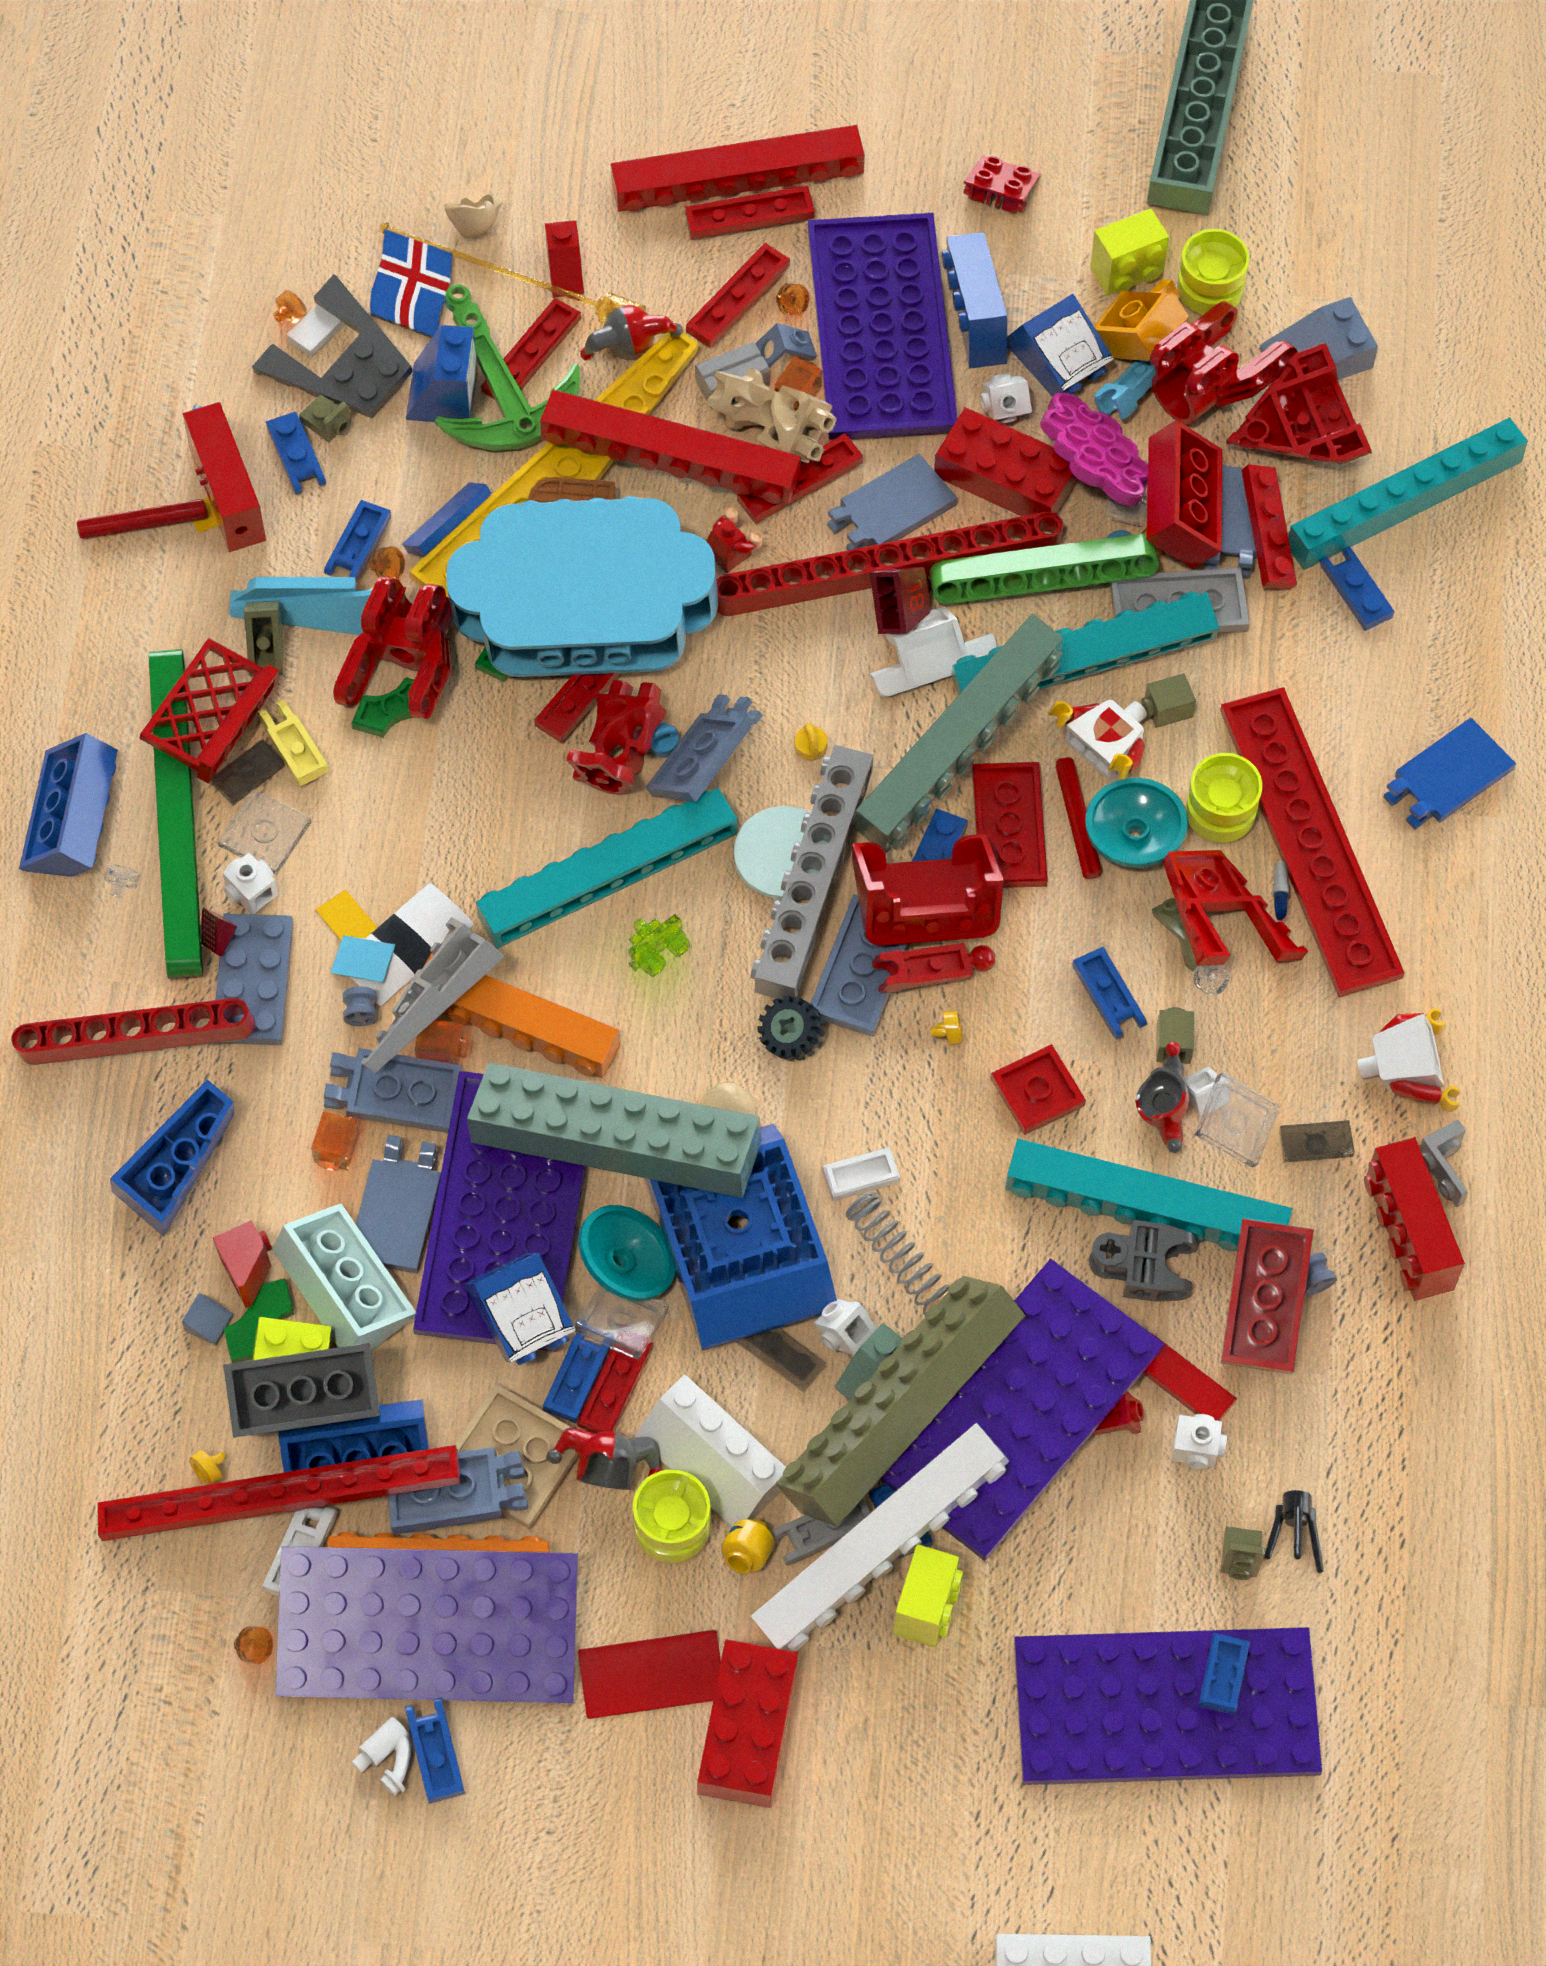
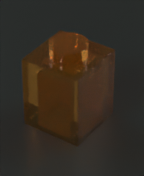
M794 356L775 383V391L779 392L783 385L815 397L822 387V369L818 368L811 361H804ZM798 401L794 403L795 411L799 408Z
M434 1020L418 1034L415 1055L417 1058L459 1064L460 1057L466 1058L469 1038L464 1037L462 1024Z
M323 1111L311 1147L314 1163L330 1171H335L338 1168L348 1171L359 1137L357 1119Z

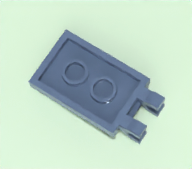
M918 453L840 499V506L828 511V516L832 520L827 522V526L834 535L851 523L858 528L847 534V538L850 541L846 545L847 550L893 542L955 507L958 498L921 454Z
M1222 465L1221 552L1205 562L1204 570L1218 569L1220 554L1238 556V567L1242 569V576L1244 579H1249L1253 558L1257 559L1241 472L1243 468Z
M718 694L712 703L710 711L707 714L700 713L645 787L653 797L697 802L750 730V725L756 724L763 716L760 711L750 710L747 714L748 707L752 704L749 697H739L734 708H728L725 711L730 698L727 695Z
M358 1048L357 1057L332 1052L330 1076L348 1077L346 1088L326 1083L324 1093L325 1108L339 1109L347 1107L346 1117L448 1133L458 1075L462 1065L396 1054L374 1074L361 1063L363 1058H368L373 1050Z
M388 1135L383 1161L372 1160L356 1226L385 1268L418 1274L435 1208L441 1172L433 1171L438 1152L435 1151V1143L422 1141L418 1162L402 1160L401 1156L404 1146L401 1145L402 1137Z
M494 1447L459 1452L461 1484L389 1495L390 1524L393 1535L502 1518L501 1508L513 1511L528 1510L527 1495L524 1493L523 1483L509 1485L508 1487H505L504 1477L510 1479L525 1478L524 1464L521 1461L520 1451L496 1456Z

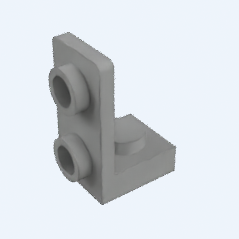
M1459 1120L1426 1136L1420 1145L1427 1168L1437 1179L1441 1194L1445 1199H1451L1456 1207L1463 1205L1468 1192L1444 1157L1451 1156L1461 1148V1142L1466 1130Z

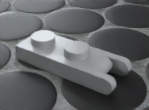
M862 1498L838 1526L804 1515L773 1529L771 1533L775 1540L788 1535L795 1551L785 1555L783 1560L786 1565H791L833 1546L871 1512Z

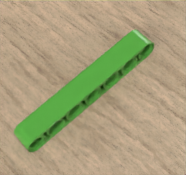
M1134 534L944 560L934 564L930 569L929 575L935 600L942 604H953L1151 576L1158 570L1159 561L1155 546L1146 540V534Z

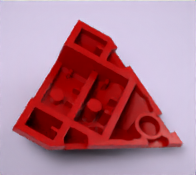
M1326 342L1295 353L1288 362L1284 372L1278 379L1275 378L1245 416L1243 424L1226 440V444L1336 464H1344L1372 453L1360 423L1356 424L1339 385L1337 368Z

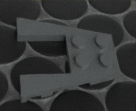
M333 274L314 295V301L359 333L358 337L322 378L273 343L253 364L252 369L254 373L260 376L261 374L274 378L278 383L289 387L293 385L306 390L307 394L318 397L322 394L327 399L334 401L336 405L344 402L348 405L349 410L373 418L411 375L413 370L394 344L339 278Z

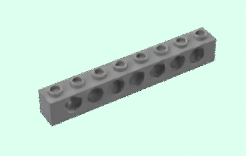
M834 745L831 756L825 755L820 775L824 777L821 785L815 784L810 801L811 804H814L811 814L806 812L801 825V832L804 833L802 841H796L791 854V861L794 862L792 870L785 871L781 883V890L784 891L782 899H776L772 908L771 919L774 920L771 930L765 929L761 941V949H764L762 958H756L752 966L750 978L755 979V993L781 1000L786 995L793 998L798 995L855 826L856 809L863 802L873 773L872 754ZM837 783H844L848 786L844 788H838L834 785ZM833 811L838 813V815L831 817L825 815V813ZM818 840H825L828 842V844L817 845L814 842ZM808 869H815L819 872L816 874H807L804 871ZM798 898H805L809 900L807 903L799 904L795 902V900ZM789 927L799 929L796 933H788L784 930ZM777 957H786L789 960L784 963L776 962L774 959Z

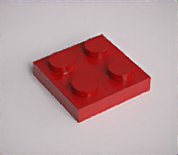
M1052 1044L991 1073V1081L1024 1135L1085 1106L1086 1099Z

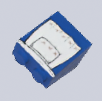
M1074 294L1069 295L1022 324L1007 336V347L1052 397L1056 393H1074L1083 387L1080 381L1089 376L1090 380L1093 381L1106 373L1108 370L1105 365L1114 359Z
M441 325L414 362L406 420L435 422L437 416L453 419L471 418L478 374L474 327Z
M539 1252L526 1253L464 1284L506 1362L516 1360L518 1365L524 1364L537 1357L535 1350L547 1344L550 1350L568 1342V1334L576 1331Z

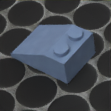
M1351 297L1318 308L1263 342L1259 347L1262 353L1273 343L1286 341L1300 352L1326 342L1337 368L1338 380L1372 369L1378 349L1376 341Z

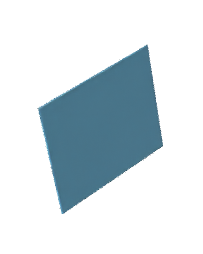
M343 935L331 973L383 982L395 944Z

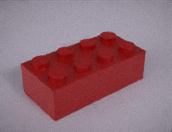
M966 407L962 410L935 454L934 471L943 481L1020 516L1040 512H1053L1058 515L1078 482V478L1072 474L1069 468L1070 462L1060 457L1055 452L1053 446Z
M1176 419L1149 437L1146 540L1194 569L1221 552L1223 449Z
M1416 1137L1376 1147L1371 1162L1368 1164L1367 1175L1364 1176V1184L1370 1197L1374 1196L1377 1203L1376 1216L1379 1225L1382 1228L1386 1227L1389 1234L1388 1247L1393 1259L1399 1260L1402 1268L1400 1278L1406 1291L1410 1290L1414 1301L1454 1291L1465 1262Z
M1242 1218L1220 1364L1292 1375L1294 1372L1314 1229Z
M725 1639L697 1780V1795L771 1808L798 1668L799 1652Z

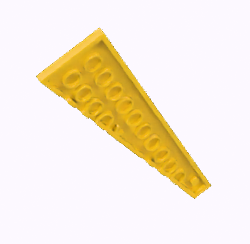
M670 332L666 333L604 390L595 401L650 415L696 355L698 343L684 332L678 337L671 336ZM548 442L409 571L410 578L421 587H424L426 584L442 585L445 588L446 596L449 598L447 590V565L449 559L461 546L469 542L480 541V529L489 513L503 505L520 504L528 501L531 488L545 478L562 477L600 480L615 460L593 452L585 453L578 448L564 444L555 445Z

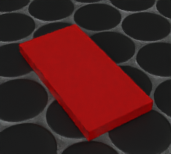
M1039 762L972 764L976 834H987L1004 880L1003 888L1047 887L1048 878Z

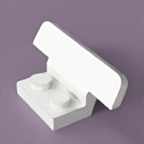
M943 606L931 610L909 633L885 634L886 639L895 647L900 664L872 672L870 675L878 693L883 697H891L951 677L952 666L956 664L958 659L968 655H975L976 658L988 655L990 650L996 648L995 636L990 633L964 642L957 618Z

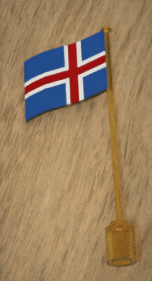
M383 222L380 225V231L384 234L383 251L371 290V316L430 338L439 329L440 317L445 304V294L451 283L453 256L596 307L595 314L598 315V321L602 324L605 323L606 317L611 311L621 305L632 304L646 311V305L611 292L595 301L389 226L388 222Z

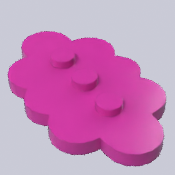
M1064 392L1056 393L1048 404V410L1040 422L1043 432L1055 440L1053 443L1055 452L1070 462L1069 468L1072 474L1083 483L1101 487L1110 498L1118 503L1128 506L1137 505L1145 493L1144 487L1148 484V464L1138 457L1139 450L1136 444L1122 435L1120 424L1111 416L1102 412L1091 411L1086 403L1077 396Z

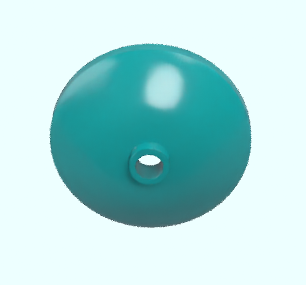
M1135 777L1114 781L1100 789L1088 805L1085 826L1089 841L1103 857L1122 866L1138 868L1159 864L1168 852L1178 851L1186 837L1188 818L1184 804L1170 788L1151 779ZM1138 833L1140 836H1132L1130 834Z
M622 1205L600 1207L584 1220L578 1236L579 1252L588 1272L604 1289L620 1298L638 1302L652 1300L660 1296L670 1286L675 1275V1269L662 1230L653 1220L635 1209Z

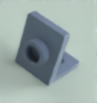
M776 323L755 343L769 368L785 353L809 360H814L817 357L808 331ZM772 340L774 350L772 355L766 358L764 354L765 346Z

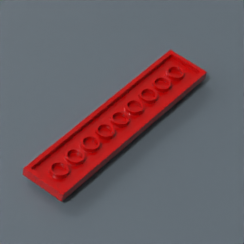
M1281 687L1221 704L1220 712L1238 755L1249 760L1260 773L1262 779L1260 809L1282 861L1285 862L1289 879L1338 997L1403 979L1405 972L1285 688Z

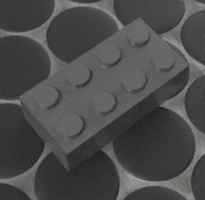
M370 1343L223 1364L233 1438L380 1416Z

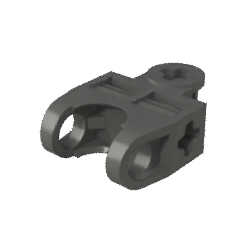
M1133 1220L1129 1236L1109 1232L1103 1233L1095 1239L1089 1257V1266L1092 1272L1100 1278L1123 1280L1122 1297L1154 1302L1184 1300L1192 1295L1193 1284L1187 1279L1179 1278V1274L1169 1270L1165 1261L1171 1257H1178L1179 1254L1194 1253L1197 1250V1238L1190 1232L1167 1224ZM1145 1239H1147V1240H1146V1249H1145V1252H1144ZM1106 1253L1111 1254V1259L1106 1258ZM1142 1269H1143V1277H1142V1282H1141V1273H1142Z

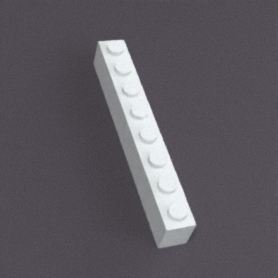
M977 1423L974 1424L752 1614L751 1617L777 1649L797 1651L809 1640L807 1634L817 1625L821 1629L835 1619L837 1616L835 1610L844 1602L851 1604L861 1597L865 1592L863 1586L872 1578L879 1580L889 1573L894 1567L891 1562L903 1553L904 1556L912 1553L916 1545L922 1543L919 1538L931 1529L935 1532L944 1526L950 1519L947 1514L959 1505L963 1508L972 1502L978 1495L976 1492L977 1488L986 1481L991 1484L1005 1473L1004 1465L1009 1460Z

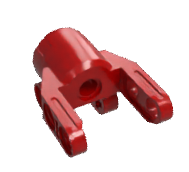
M1221 301L1195 322H1185L1153 348L1149 359L1150 364L1155 366L1156 375L1152 377L1151 384L1153 393L1169 416L1185 425L1190 424L1215 404L1221 407L1256 396L1271 384L1275 378L1280 377L1287 368L1290 359L1295 353H1298L1297 348L1286 341L1275 342L1242 369L1237 366L1239 355L1225 345H1220L1215 349L1211 348L1212 345L1231 331L1238 314L1237 308L1226 301Z
M385 576L377 579L361 615V628L363 632L354 640L334 685L333 697L338 705L353 706L361 700L378 660L383 659L389 660L403 668L418 670L408 693L409 712L414 718L428 719L431 717L451 673L449 640L446 639V634L454 617L450 600L446 596L445 588L442 585L426 584L419 589L412 604L406 598V587H403L399 579Z

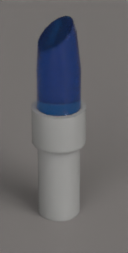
M1284 861L1275 863L1272 893L1275 916L1280 921L1287 915L1290 894L1288 871Z

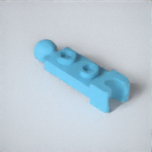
M1136 360L1112 384L1105 383L1094 395L1099 412L1110 415L1118 409L1120 419L1127 418L1138 407L1136 401L1142 398L1152 386V377L1156 375L1155 366L1150 364V361Z

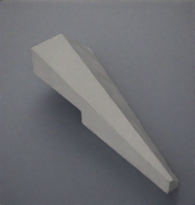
M451 917L446 923L449 932L441 944L438 942L433 944L430 949L433 957L423 969L417 970L393 1009L392 1013L396 1018L388 1031L381 1030L376 1037L379 1042L378 1046L368 1058H363L361 1063L375 1074L505 956L486 939L475 934L465 924Z

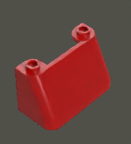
M987 834L967 835L958 839L953 845L951 859L886 863L885 851L877 843H852V863L863 929L870 943L882 946L984 938L998 930L1001 922L1004 880Z

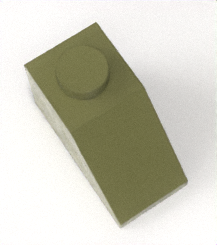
M280 600L246 602L244 619L248 660L262 668L269 664L279 670L278 675H283Z

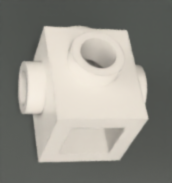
M999 374L991 377L992 381L983 383L984 393H980L981 407L983 412H987L994 420H998L1000 423H1008L1017 420L1018 415L1032 413L1028 382L1020 375L1011 377L1010 374Z
M250 853L241 859L233 860L223 872L225 881L223 890L234 904L240 902L250 914H255L278 896L277 885L272 877L274 874L264 860L257 861Z
M837 1299V1301L828 1304L823 1309L822 1315L814 1322V1325L822 1334L820 1340L827 1348L834 1352L839 1350L855 1355L859 1347L877 1330V1327L869 1318L867 1310L856 1301L851 1303Z
M1196 1414L1193 1417L1179 1415L1175 1429L1171 1461L1186 1463L1188 1467L1199 1470L1207 1469L1208 1467L1214 1468L1217 1456L1224 1457L1227 1435L1221 1434L1222 1421H1216L1213 1417L1205 1414Z

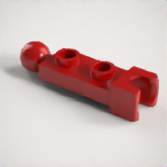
M957 943L909 951L883 952L873 959L872 967L876 970L885 969L890 973L891 976L887 977L884 984L878 987V991L880 993L902 991L904 988L969 979L973 975L971 967L979 972L988 971L994 966L996 955L993 949L986 945L974 947L967 954L965 943Z

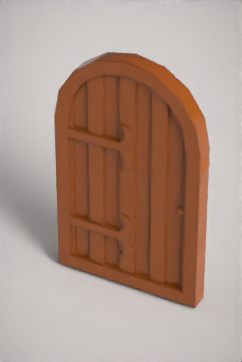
M562 477L545 478L531 488L528 501L532 500L539 503L556 502L560 499L588 501L592 498L614 500L615 482Z

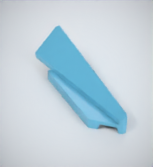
M255 577L248 581L246 590H232L230 592L229 612L231 617L244 619L246 602L280 600L281 624L360 635L363 632L361 628V615L372 590L357 591L355 577Z

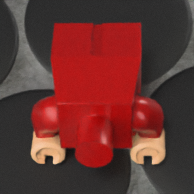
M733 507L727 508L725 515L721 516L714 523L712 531L706 540L713 551L715 562L726 573L750 557L752 550L760 548L763 544V536L760 535L759 537L757 531L752 532L750 540L747 541L746 536L735 526V523L738 521V512H734Z

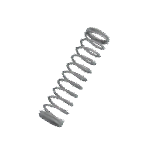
M868 1192L849 1206L846 1211V1217L850 1221L856 1220L855 1229L864 1231L863 1239L865 1241H873L872 1250L874 1252H881L880 1261L890 1262L889 1272L899 1273L897 1282L907 1284L906 1293L910 1295L916 1294L914 1303L916 1305H924L923 1315H925L929 1303L945 1294L950 1285L946 1284L939 1288L927 1301L920 1303L917 1301L920 1293L933 1286L941 1278V1274L932 1276L919 1290L909 1291L910 1284L925 1275L932 1268L933 1263H928L921 1267L911 1279L906 1281L900 1280L903 1271L918 1263L923 1258L924 1253L920 1252L913 1256L901 1269L892 1270L894 1261L910 1252L915 1247L916 1242L906 1244L893 1258L883 1259L885 1251L902 1241L907 1235V1231H902L895 1235L884 1248L876 1249V1241L894 1230L899 1221L894 1220L890 1222L876 1237L867 1238V1231L881 1223L890 1213V1210H884L868 1226L859 1228V1220L877 1209L882 1201L878 1199V1195L875 1192ZM871 1199L865 1207L852 1214L862 1203Z

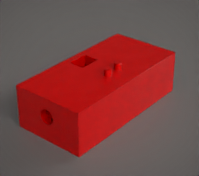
M213 403L182 413L189 448L197 467L195 472L197 476L200 475L201 477L199 480L200 485H204L228 551L233 552L265 542L266 536L260 504L221 403Z

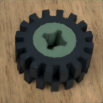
M786 995L783 996V1000L779 998L772 1000L774 1005L771 1007L767 1004L764 1007V1010L767 1011L766 1015L760 1014L758 1019L762 1022V1026H757L758 1033L762 1034V1037L759 1038L761 1043L766 1045L765 1048L769 1052L787 1061L794 1062V1059L804 1060V1055L806 1054L812 1056L815 1053L812 1049L815 1046L819 1048L822 1042L818 1041L819 1037H824L825 1031L821 1029V1026L825 1025L824 1019L819 1017L821 1014L819 1010L797 996L793 998Z

